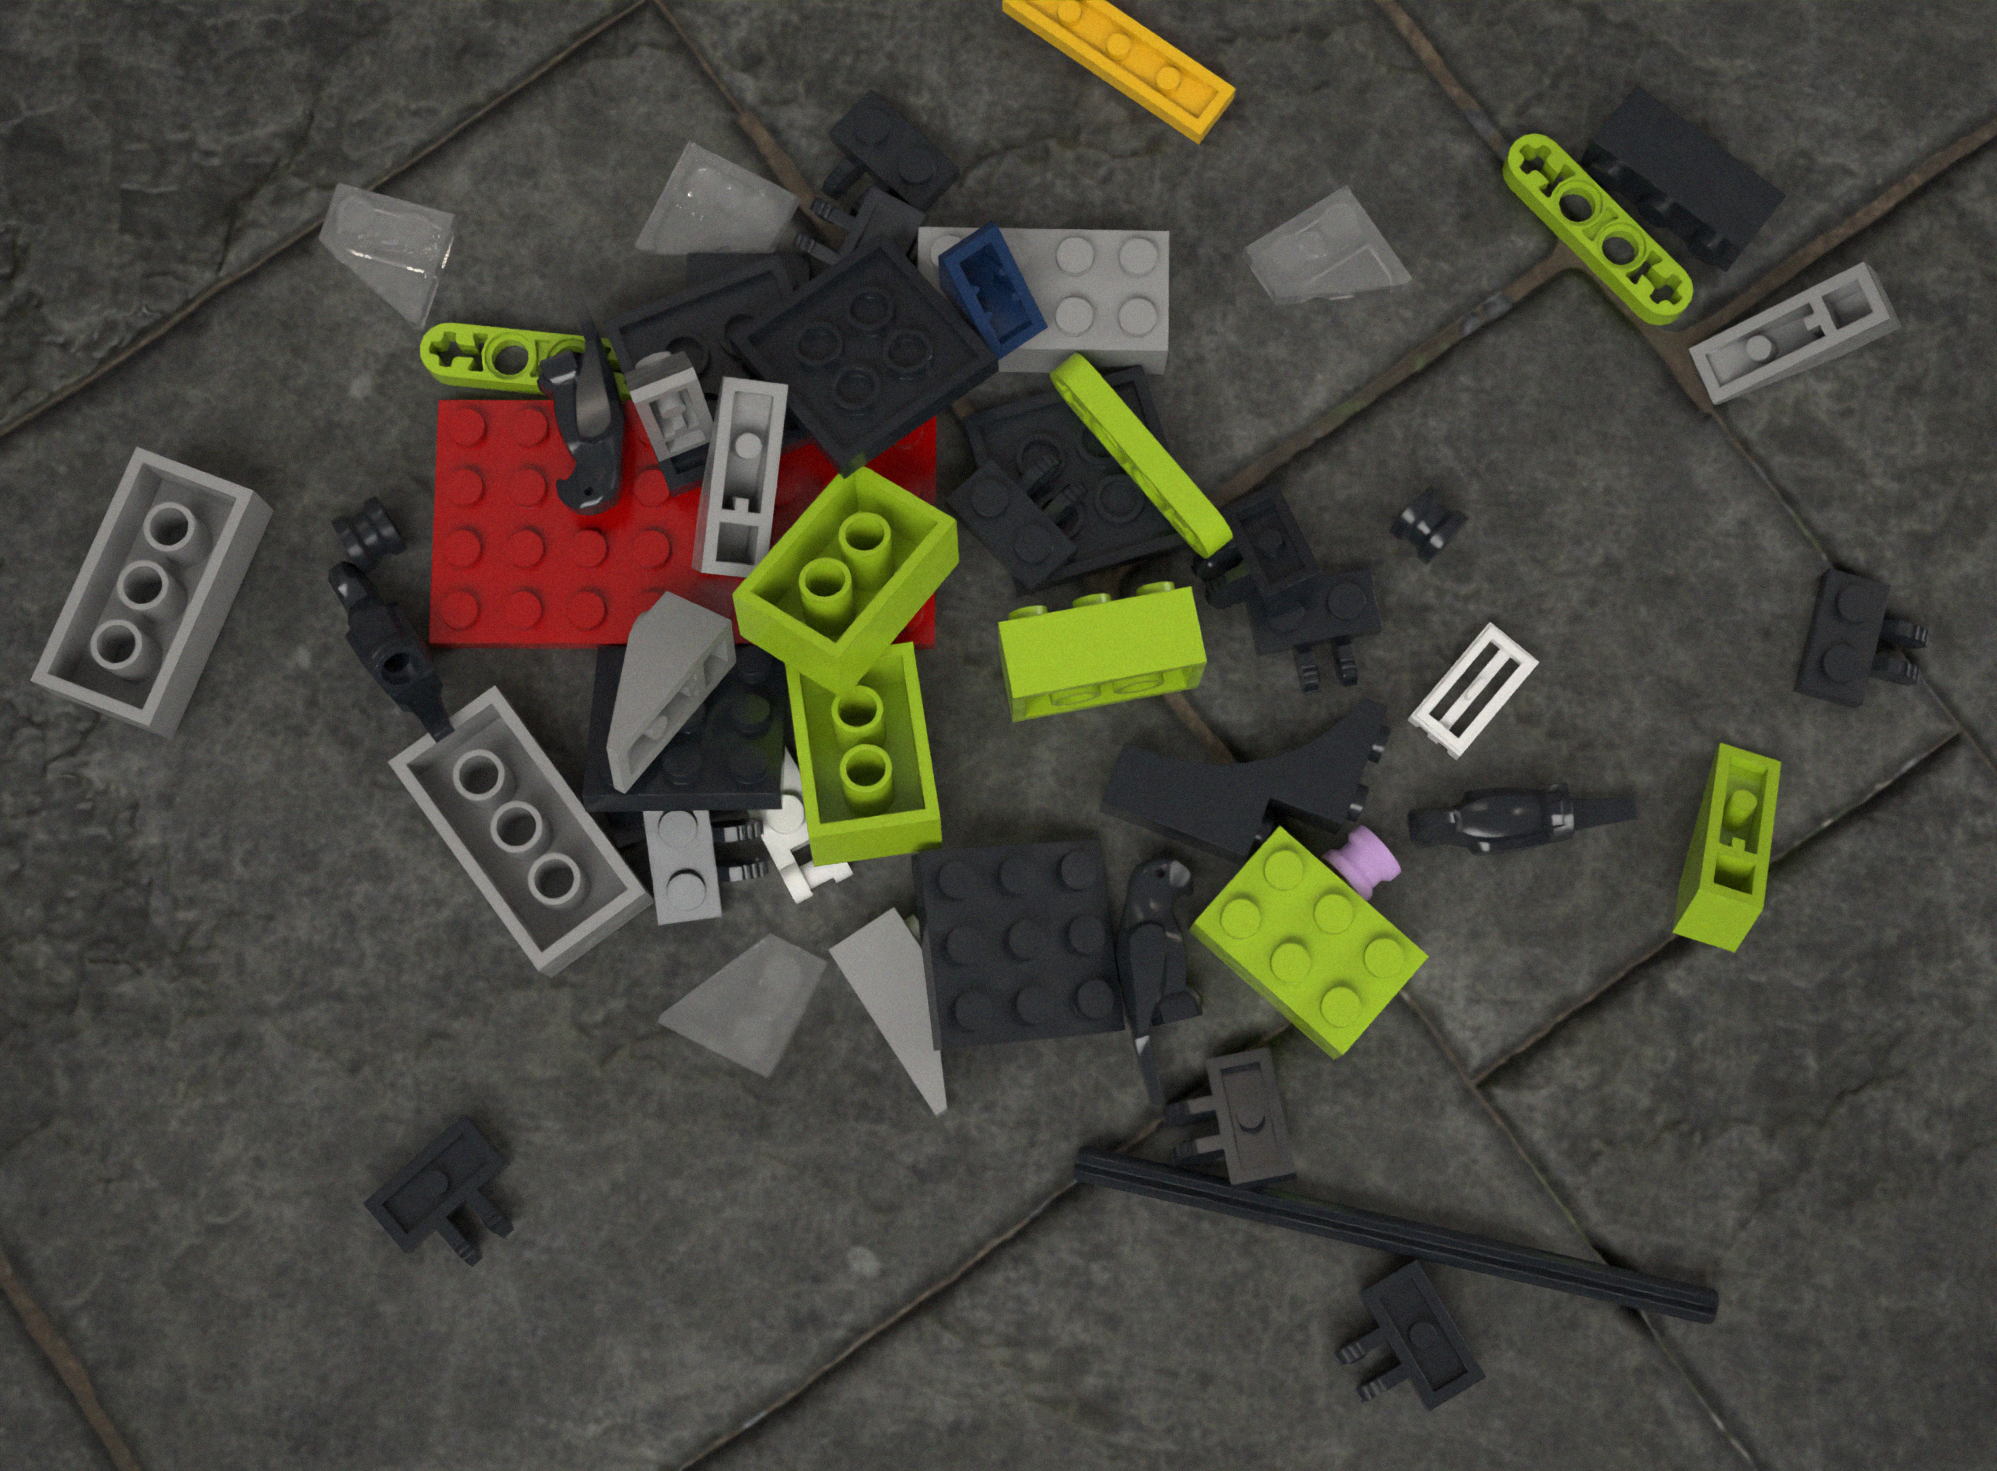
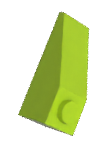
M1723 743L1718 745L1679 884L1672 933L1735 952L1757 920L1764 907L1781 761Z

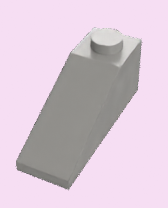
M1862 262L1689 348V351L1713 404L1718 405L1841 357L1902 326L1877 273L1865 262Z
M685 351L673 355L670 352H658L649 355L635 365V370L624 374L630 395L659 462L710 442L713 421L699 380Z
M722 376L698 506L692 568L701 573L747 578L769 553L788 385Z
M666 591L650 610L642 612L637 617L629 633L607 742V753L614 789L623 793L629 790L735 665L736 654L730 619L669 591Z
M893 907L830 948L829 952L938 1118L948 1111L941 1050L934 1051L919 922L914 914L903 921L895 907Z

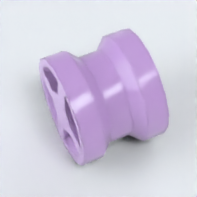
M1361 824L1348 834V843L1340 850L1330 849L1319 858L1326 867L1366 902L1373 897V888L1380 881L1390 882L1401 873V868L1389 849L1374 833Z

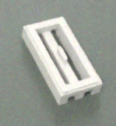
M1489 622L1412 713L1408 721L1416 728L1420 726L1428 733V738L1436 744L1438 742L1448 749L1447 753L1457 760L1536 667L1539 661ZM1491 641L1500 650L1438 722L1429 713ZM1512 658L1519 664V667L1459 738L1456 737L1449 729L1506 661Z

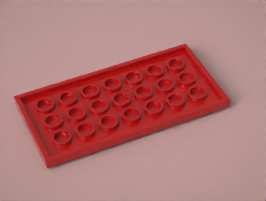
M438 400L429 644L433 648L598 649V646H627L629 633L637 617L642 612L650 610L666 591L730 619L732 622L734 644L754 643L740 635L732 593L746 578L701 573L692 568L698 506L702 487L672 497L633 400H623L629 420V435L624 465L623 490L618 505L593 516L579 515L568 510L558 497L556 481L559 478L565 481L572 474L576 463L569 455L559 434L554 414V400ZM937 415L864 465L935 508ZM813 443L780 456L769 552L838 475L836 469ZM936 590L890 645L913 642L914 649H935Z

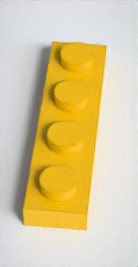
M1002 0V11L1198 145L1234 99L1236 88L1106 0Z

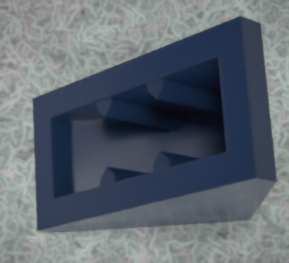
M992 220L938 255L941 290L962 319L997 356L998 360L1048 328L997 224Z

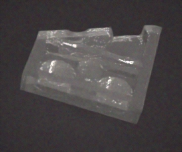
M688 141L634 246L647 255L774 253L800 203V199L797 195Z
M337 183L318 239L334 257L358 275L368 288L378 297L381 296L402 315L412 328L423 331L459 222L456 216L451 213Z
M1347 185L1245 247L1242 256L1276 306L1305 303L1313 297H1323L1328 300L1353 298L1355 292L1390 289V294L1402 293L1410 288L1413 281L1408 271Z
M770 933L664 1011L658 1023L771 1079L829 963Z

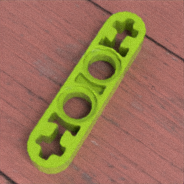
M1536 133L1524 135L1517 139L1511 146L1502 169L1504 181L1509 188L1639 318L1657 326L1667 325L1677 320L1691 302L1693 295L1692 280L1686 271L1555 141L1545 135ZM1538 156L1545 162L1540 172L1534 170L1527 175L1520 169L1524 158L1531 161ZM1561 176L1564 180L1557 185L1549 198L1546 197L1543 193L1548 184L1553 185L1557 177ZM1571 194L1582 196L1591 206V217L1582 222L1570 221L1560 211V199ZM1612 237L1624 238L1634 248V261L1626 265L1613 264L1603 254V242ZM1645 261L1648 262L1651 267L1646 275L1642 274L1636 284L1632 283L1629 279L1635 276ZM1667 284L1673 289L1674 293L1669 301L1663 300L1656 304L1650 298L1655 288L1660 289Z
M441 323L432 327L423 336L420 344V357L431 376L440 383L451 386L545 395L539 390L537 385L536 369L540 364L539 361L568 350L584 353L585 338L579 335L461 323ZM601 338L612 369L621 370L610 340L608 338ZM456 341L463 353L482 355L483 371H478L477 363L474 358L454 357L451 366L445 367L440 357L436 355L437 351H447L450 342ZM485 343L482 352L480 353L479 344ZM508 346H519L528 352L529 360L526 367L515 375L502 374L495 368L497 355ZM613 372L622 400H632L624 375Z
M1075 352L1049 373L1055 388L1066 403L1201 557L1209 558L1233 539L1230 527L1218 510L1083 356Z

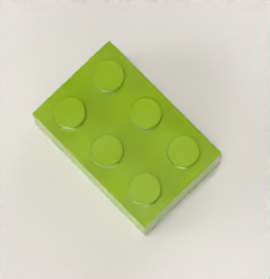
M865 466L845 479L838 473L732 593L740 635L844 699L959 563L956 519Z
M1157 582L1138 588L1136 590V597L1111 601L1110 594L1101 593L1074 600L1072 602V609L1048 613L1046 606L1036 605L1010 612V620L998 622V651L1012 723L1198 688L1207 659L1192 587L1175 589L1173 582Z
M913 642L889 645L844 699L785 663L807 830L814 867L943 848L941 818Z
M1281 826L1276 829L1189 929V932L1333 1060L1345 1054L1429 957Z

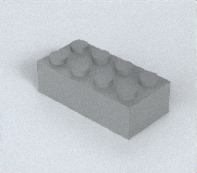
M918 227L917 269L956 311L940 288L938 255L979 228ZM999 228L1048 328L998 360V372L1050 373L1076 352L1083 356L1099 374H1113L1142 365L1145 374L1164 375L1168 356L1169 231Z
M136 447L30 681L58 697L173 740L274 510L254 490Z
M494 685L450 717L455 731L436 743L431 735L427 733L388 761V763L536 969L552 978L653 904L655 900L591 812H585L584 803L510 701Z

